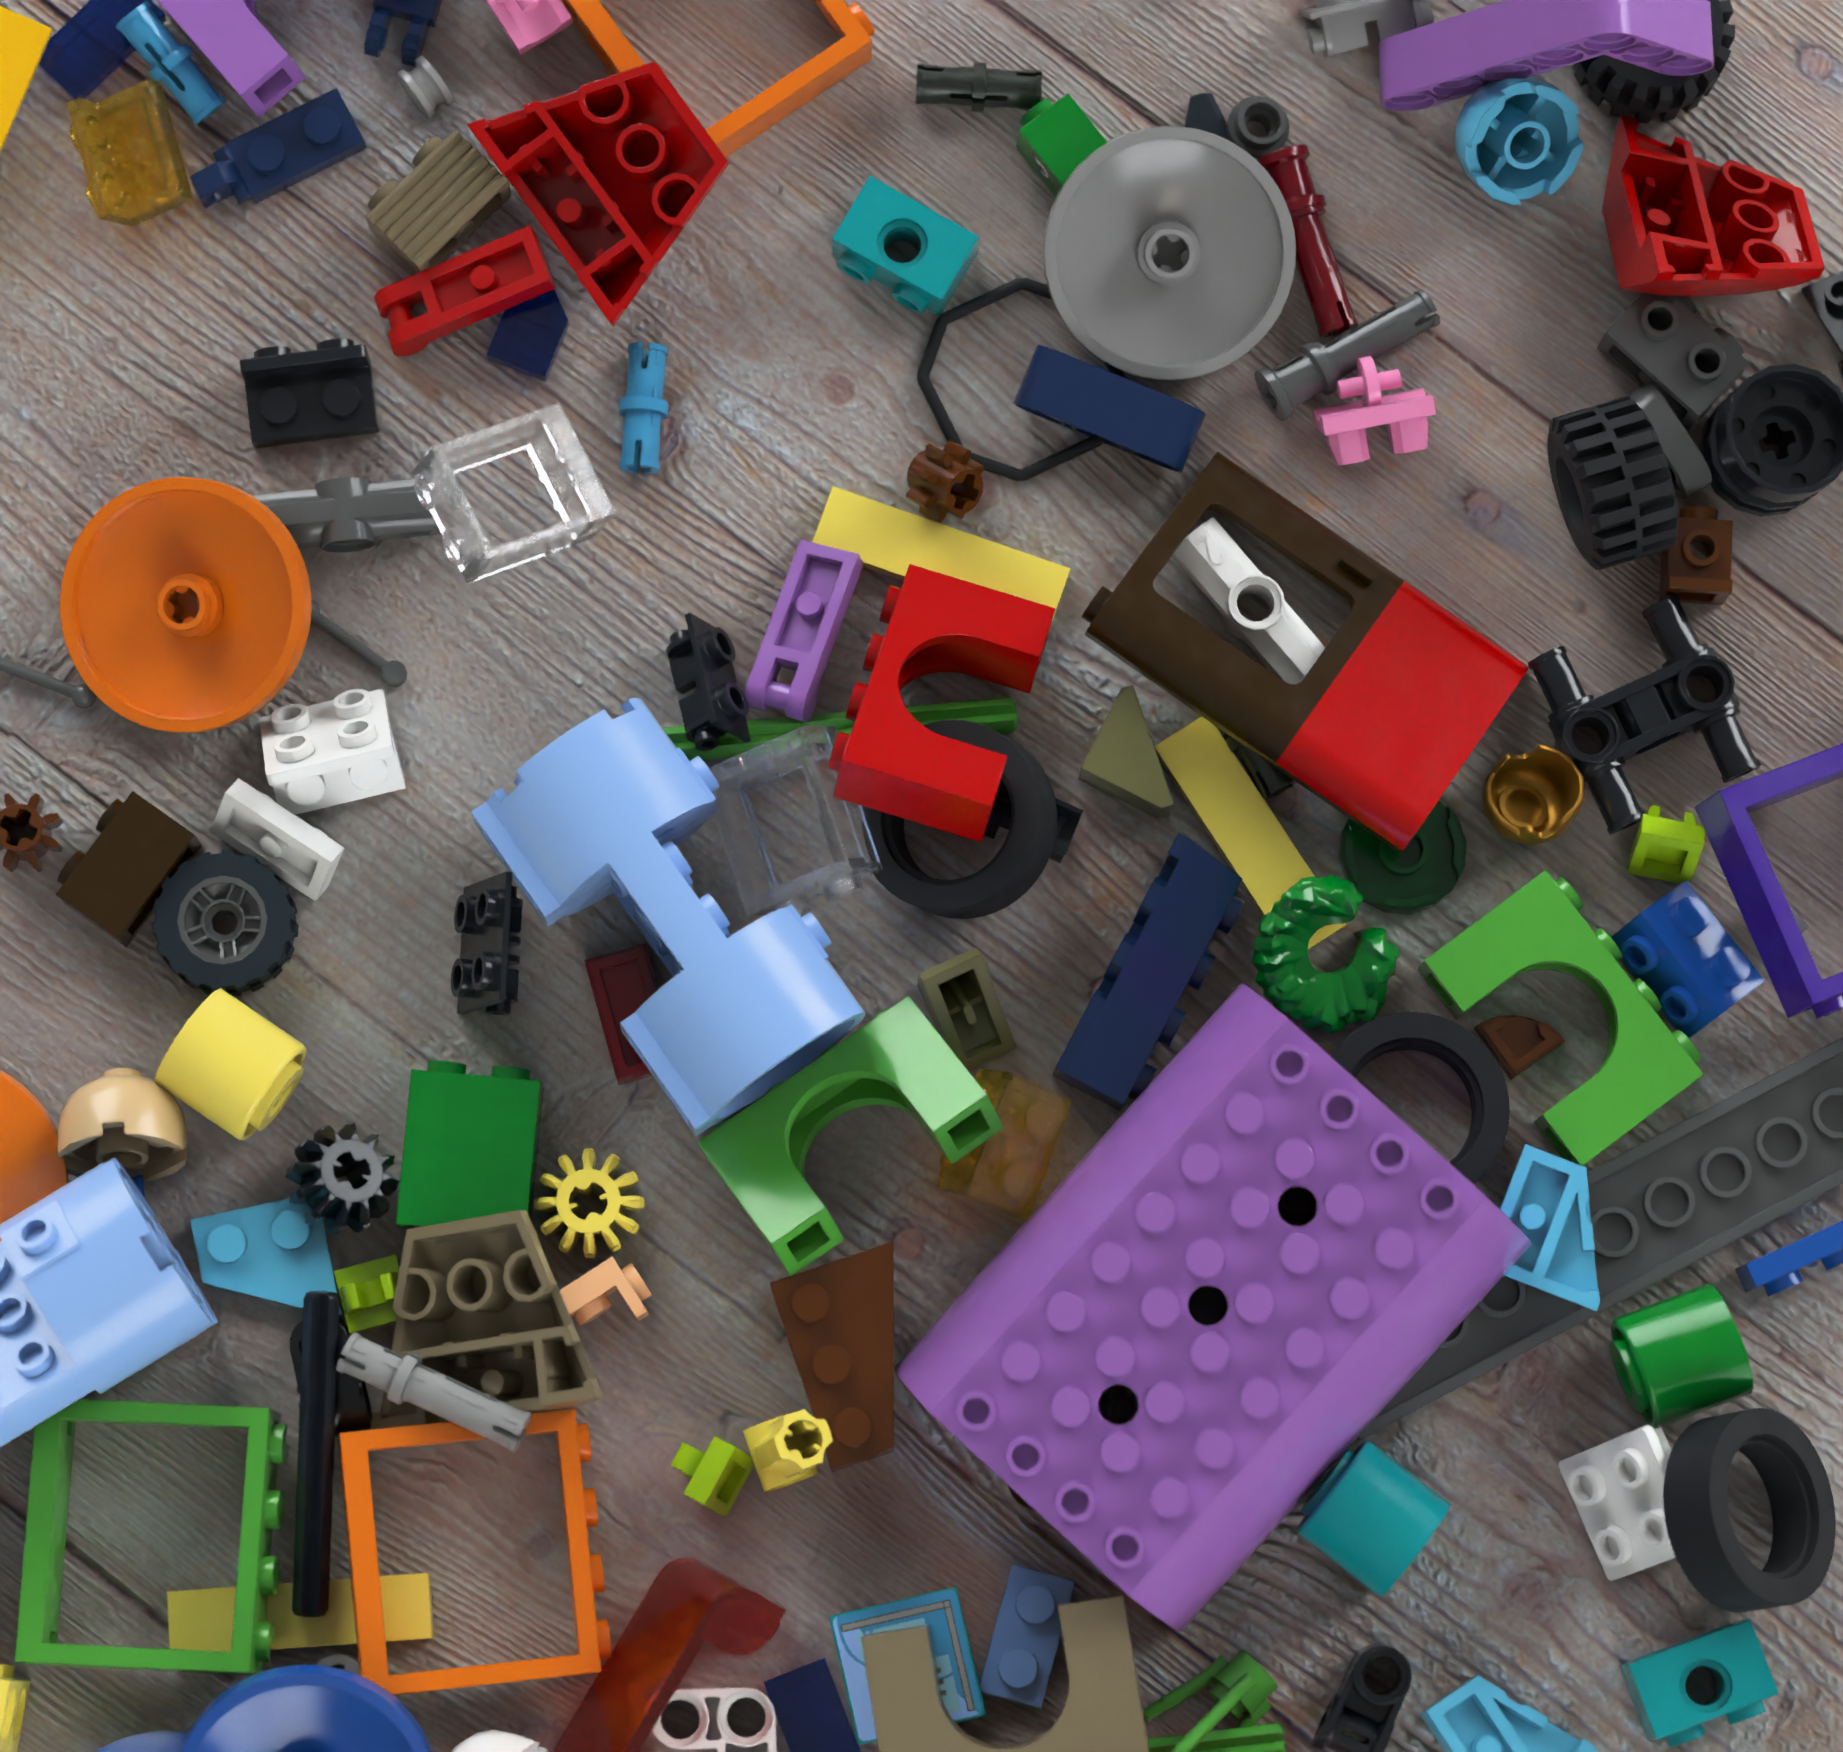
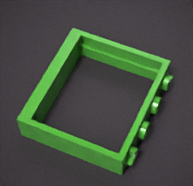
M79 1399L36 1425L33 1434L14 1662L43 1666L247 1676L261 1673L263 1662H270L271 1643H275L274 1623L266 1622L268 1595L275 1596L277 1594L280 1580L279 1557L271 1556L273 1529L280 1530L282 1528L285 1513L283 1490H276L278 1464H285L289 1454V1446L286 1445L287 1425L281 1424V1414L271 1408ZM75 1422L248 1429L231 1652L57 1644Z

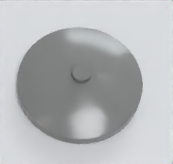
M1181 126L1150 127L1132 131L1102 145L1088 155L1066 179L1056 196L1046 224L1043 241L1044 273L1048 291L1060 318L1071 334L1096 357L1115 368L1140 377L1158 380L1188 379L1212 373L1237 361L1257 345L1272 328L1286 303L1293 282L1296 265L1295 232L1289 209L1277 184L1266 169L1244 149L1221 136L1200 129Z

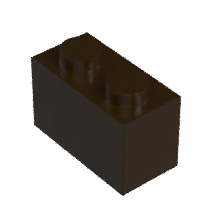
M134 791L131 792L125 802L116 799L105 810L96 826V830L101 834L86 854L79 850L67 861L58 876L57 881L62 886L56 893L67 906L126 948L153 913L155 898L159 899L163 890L161 886L166 878H171L178 871L177 867L185 861L191 862L202 847L201 842L193 833Z

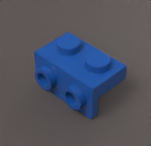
M1687 880L1649 906L1611 937L1621 951L1622 960L1626 967L1637 979H1641L1649 986L1658 998L1664 1016L1672 1023L1676 1030L1682 1031L1688 1038L1692 1037L1765 981Z

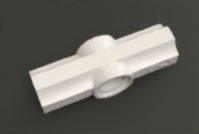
M1212 517L1207 522L1202 523L1183 540L1172 557L1223 615V622L1229 632L1237 638L1243 639L1270 672L1286 683L1294 685L1300 683L1324 651V645L1284 600V593L1279 584L1259 571L1217 520ZM1245 594L1259 595L1269 606V617L1255 622L1247 620L1238 610L1237 599Z

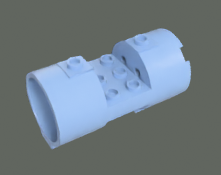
M632 698L628 699L621 706L625 712L624 715L612 720L607 712L603 710L547 745L516 770L518 776L514 780V784L517 787L509 795L506 794L503 788L498 789L491 794L485 803L471 811L476 827L507 871L512 872V878L547 927L562 917L577 913L613 893L673 978L651 995L635 1013L620 1022L623 1035L696 1137L709 1127L741 1112L764 1096L772 1086L786 1081L812 1063L824 1050L836 1045L863 1020L866 1013L828 961L829 956L824 949L831 944V941L820 923L810 912L800 917L792 904L787 907L763 916L730 936L727 929L730 923L711 895L707 893L698 899L690 887L693 884L689 876L692 870L677 847L695 833L717 811L716 798L712 792L720 788L704 761L699 756L689 761L680 747H675L643 700Z
M115 1157L104 1164H99L0 1224V1237L2 1239L0 1241V1447L90 1392L96 1390L100 1394L104 1393L218 1323L195 1277L186 1266L178 1250L174 1249L169 1238L156 1220V1214L130 1175Z

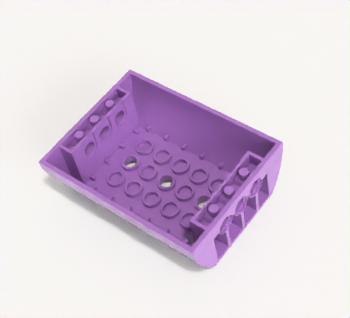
M1241 983L898 1362L894 1370L904 1385L933 1417L1118 1587L1161 1621L1178 1631H1183L1532 1243L1488 1197L1302 1030L1254 990ZM1293 1187H1303L1309 1190L1317 1200L1315 1217L1311 1222L1303 1226L1287 1224L1282 1220L1278 1212L1279 1198L1286 1190ZM1202 1286L1217 1287L1227 1298V1313L1217 1324H1200L1190 1314L1189 1299L1193 1292ZM1112 1385L1129 1387L1138 1399L1136 1415L1125 1424H1114L1108 1421L1101 1413L1099 1405L1101 1395Z

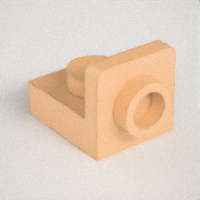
M610 1257L559 1290L571 1319L575 1318L579 1326L590 1322L612 1307L607 1296L617 1289L637 1321L649 1315L642 1301L652 1296L648 1287L632 1263L620 1269L613 1257Z

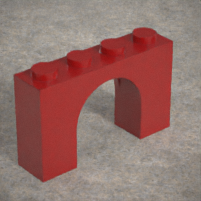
M909 564L902 587L890 585L879 619L880 622L889 624L885 636L873 633L862 667V670L872 672L868 685L856 682L845 716V719L855 721L851 734L839 731L832 749L828 769L839 772L833 797L982 842L1008 756L942 736L924 727L907 710L900 696V691L908 683L921 676L937 672H956L1030 694L1056 608Z

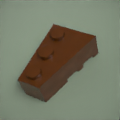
M893 1242L770 1283V1288L813 1417L826 1420L832 1435L833 1442L825 1450L832 1472L894 1451Z

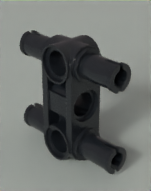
M1678 595L1663 599L1642 611V615L1647 620L1666 659V662L1662 664L1663 668L1597 698H1594L1593 695L1586 696L1566 655L1567 651L1564 646L1545 652L1528 662V666L1533 671L1553 712L1548 716L1550 720L1548 726L1555 738L1554 748L1573 759L1584 777V785H1588L1607 824V830L1610 835L1639 823L1643 814H1645L1641 810L1621 769L1626 765L1625 761L1693 730L1695 734L1702 733L1722 774L1721 778L1724 783L1740 778L1761 766L1736 718L1740 713L1738 708L1740 703L1734 693L1735 681L1733 673L1724 661L1717 658L1713 648H1709L1708 644H1700ZM1698 675L1710 680L1715 688V700L1705 703L1692 698L1687 690V678ZM1581 726L1590 727L1595 730L1602 741L1601 752L1586 754L1578 750L1573 744L1572 730Z

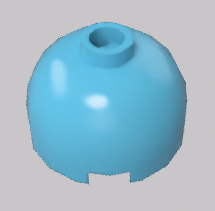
M1533 77L1503 78L1500 81H1492L1478 88L1464 103L1456 122L1455 151L1463 171L1492 199L1507 204L1519 205L1521 204L1519 200L1530 199L1541 192L1551 195L1573 174L1583 152L1584 142L1578 138L1579 121L1576 114H1580L1578 107L1553 84Z

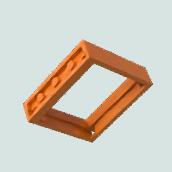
M561 0L571 15L574 25L610 75L644 65V62L599 0ZM813 0L841 39L706 129V132L725 158L872 60V39L870 36L875 31L870 20L858 4L854 2L847 6L843 0Z
M575 1409L532 1413L530 1425L524 1428L527 1429L525 1436L555 1433L577 1655L389 1675L368 1452L488 1439L453 1422L339 1433L337 1439L360 1676L376 1683L391 1695H403L601 1672L600 1659L611 1658L608 1620H596L594 1593L604 1592V1571L601 1554H590L587 1528L598 1527V1512L594 1488L583 1489L581 1463L591 1462L589 1427L587 1423L577 1424Z

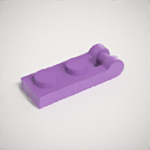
M800 539L745 688L748 707L767 711L771 706L785 710L788 718L803 722L810 720L817 703L818 687L864 565L859 554ZM781 667L796 670L791 685L777 682Z

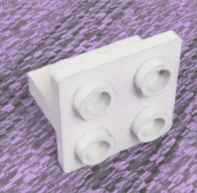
M363 689L349 690L339 694L334 700L310 706L290 704L278 708L271 715L260 718L264 765L268 784L273 786L277 804L294 815L406 789L389 721L387 703L382 689L369 692Z
M1645 1424L1593 1448L1563 1459L1558 1464L1606 1577L1610 1581H1615L1676 1558L1666 1527L1663 1503L1665 1471L1672 1450L1661 1427L1655 1429Z

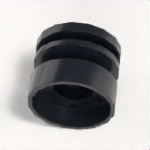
M1797 364L1769 366L1747 378L1734 392L1730 393L1727 398L1720 402L1704 425L1699 450L1711 471L1712 483L1710 485L1714 492L1736 510L1756 516H1770L1788 513L1809 501L1819 491L1835 481L1843 470V392L1841 388L1820 371ZM1763 440L1765 444L1776 443L1780 452L1777 455L1772 450L1763 452L1759 442Z

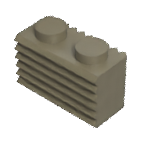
M456 130L444 141L439 136H435L426 142L413 158L412 163L416 168L399 184L394 179L383 184L368 203V207L372 210L366 216L370 231L415 274L446 261L451 254L455 253L459 246L464 244L467 238L474 234L476 229L480 228L486 220L490 219L492 214L499 210L501 205L511 197L507 178Z

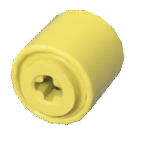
M219 988L201 1003L180 1030L163 1057L156 1072L154 1082L239 1141H244L252 1136L256 1130L262 1131L286 1104L302 1077L304 1071L302 1064L307 1049L301 1042Z

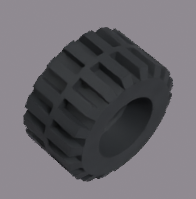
M1707 0L1711 5L1714 67L1711 70L1695 75L1670 76L1601 55L1578 62L1579 65L1574 76L1579 86L1590 83L1593 88L1588 98L1597 106L1604 99L1613 104L1609 114L1617 118L1621 114L1624 115L1627 110L1636 113L1635 120L1639 121V123L1648 124L1653 113L1659 114L1661 122L1675 119L1680 108L1688 113L1698 106L1703 95L1707 97L1730 56L1731 50L1729 48L1735 39V25L1728 24L1734 13L1730 0Z
M1624 396L1553 418L1549 425L1547 441L1551 477L1568 531L1577 549L1595 570H1602L1674 547L1678 528V509L1672 477L1654 427L1639 405L1629 396Z

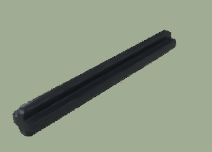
M331 1291L307 1292L303 1299L292 1611L294 1615L312 1618L325 1616L329 1607L337 1391L336 1367L338 1363L340 1297L338 1293Z

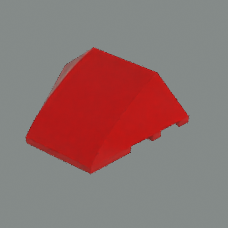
M655 61L582 85L580 90L544 102L537 100L523 105L524 109L491 120L484 118L467 124L572 267L577 278L612 326L616 324L729 165L728 160Z
M1623 114L1620 115L1616 123L1602 208L1620 289L1647 294L1684 297L1739 295L1796 286L1821 276L1825 267L1802 188L1734 160L1725 162L1722 167L1694 156L1690 142L1675 136L1671 146L1636 132L1639 121Z

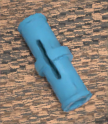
M146 1L126 15L115 27L119 32H122L152 69L148 73L155 84L162 82L196 126L218 110L227 100L218 93L191 59L194 55L193 50L187 43L180 46Z
M636 342L628 345L627 353H629L626 397L619 400L618 413L624 417L619 469L627 473L638 474L641 449L640 466L644 467V474H656L660 469L658 461L661 420L668 418L669 408L668 402L663 400L668 348L661 344L649 342L648 364L646 367L647 350H643V342Z

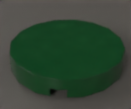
M1441 801L1436 803L1401 854L1350 819H1348L1340 835L1338 860L1345 880L1354 884L1357 892L1363 895L1364 903L1384 913L1410 915L1434 907L1453 890L1465 867L1466 839L1459 818L1448 806L1446 808Z

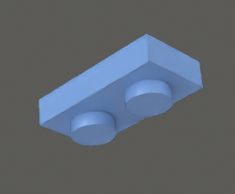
M1011 1564L979 1682L982 1693L1041 1709L1062 1632L1058 1604L1070 1602L1075 1581Z

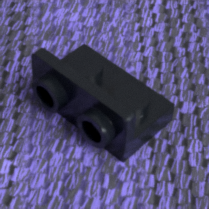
M336 338L319 342L316 345L317 350L292 353L289 347H266L256 350L253 353L254 358L240 360L241 375L245 382L251 440L254 448L379 433L371 360L366 345H354V341L351 339Z

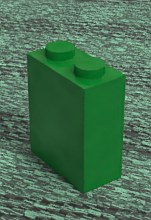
M439 1060L428 1061L427 1071L411 1069L396 1225L401 1230L517 1210L527 1211L531 1220L544 1087L541 1081L530 1080L531 1070L510 1066H493L491 1076L466 1074V1064Z

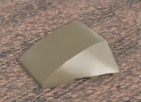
M517 1210L406 1230L392 1310L398 1316L391 1351L404 1357L409 1352L422 1357V1365L524 1412L540 1413L579 1408L604 1398L527 1211ZM384 1391L380 1412H373L370 1430L450 1421L405 1400L401 1405L393 1403L387 1399L388 1392Z

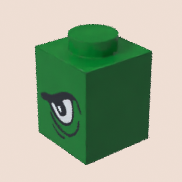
M1068 93L1054 104L1049 99L1041 101L1021 118L1020 124L1023 127L1018 130L1016 148L1056 198L1061 187L1074 169L1088 155L1106 144L1107 141Z

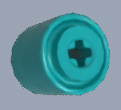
M1365 1441L1354 1453L1346 1450L1316 1487L1301 1509V1512L1306 1516L1301 1521L1297 1533L1377 1596L1382 1597L1400 1578L1446 1516L1451 1504L1374 1444Z

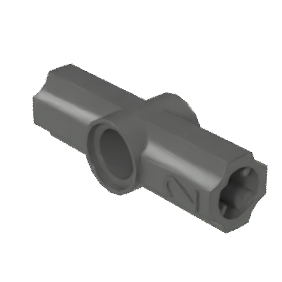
M342 477L321 481L315 485V489L251 495L267 506L282 521L291 533L298 548L320 546V549L327 552H354L376 546L379 540L407 539L409 537L444 534L442 503L437 477L371 483L369 479L361 477Z

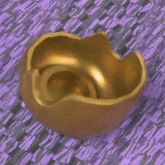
M1539 744L1524 754H1506L1493 767L1492 772L1488 774L1482 787V810L1500 836L1524 845H1539L1560 837L1577 816L1584 801V777L1573 759L1559 750L1544 744Z

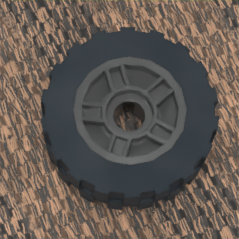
M222 850V853L211 854L210 852L199 854L197 859L189 863L185 861L177 867L178 871L171 878L167 877L162 884V893L159 899L155 898L153 906L155 922H152V932L157 939L158 945L156 947L169 968L183 982L192 988L196 987L203 990L205 994H211L221 988L232 996H241V992L247 990L254 992L264 987L263 983L271 977L275 979L283 971L281 967L284 962L292 957L295 950L292 945L294 938L298 937L299 928L295 916L297 913L295 903L288 892L289 890L278 875L268 865L265 866L260 863L257 858L248 854L240 856L230 850ZM220 912L223 916L235 915L237 918L235 930L227 935L217 933V923L213 919L216 913Z

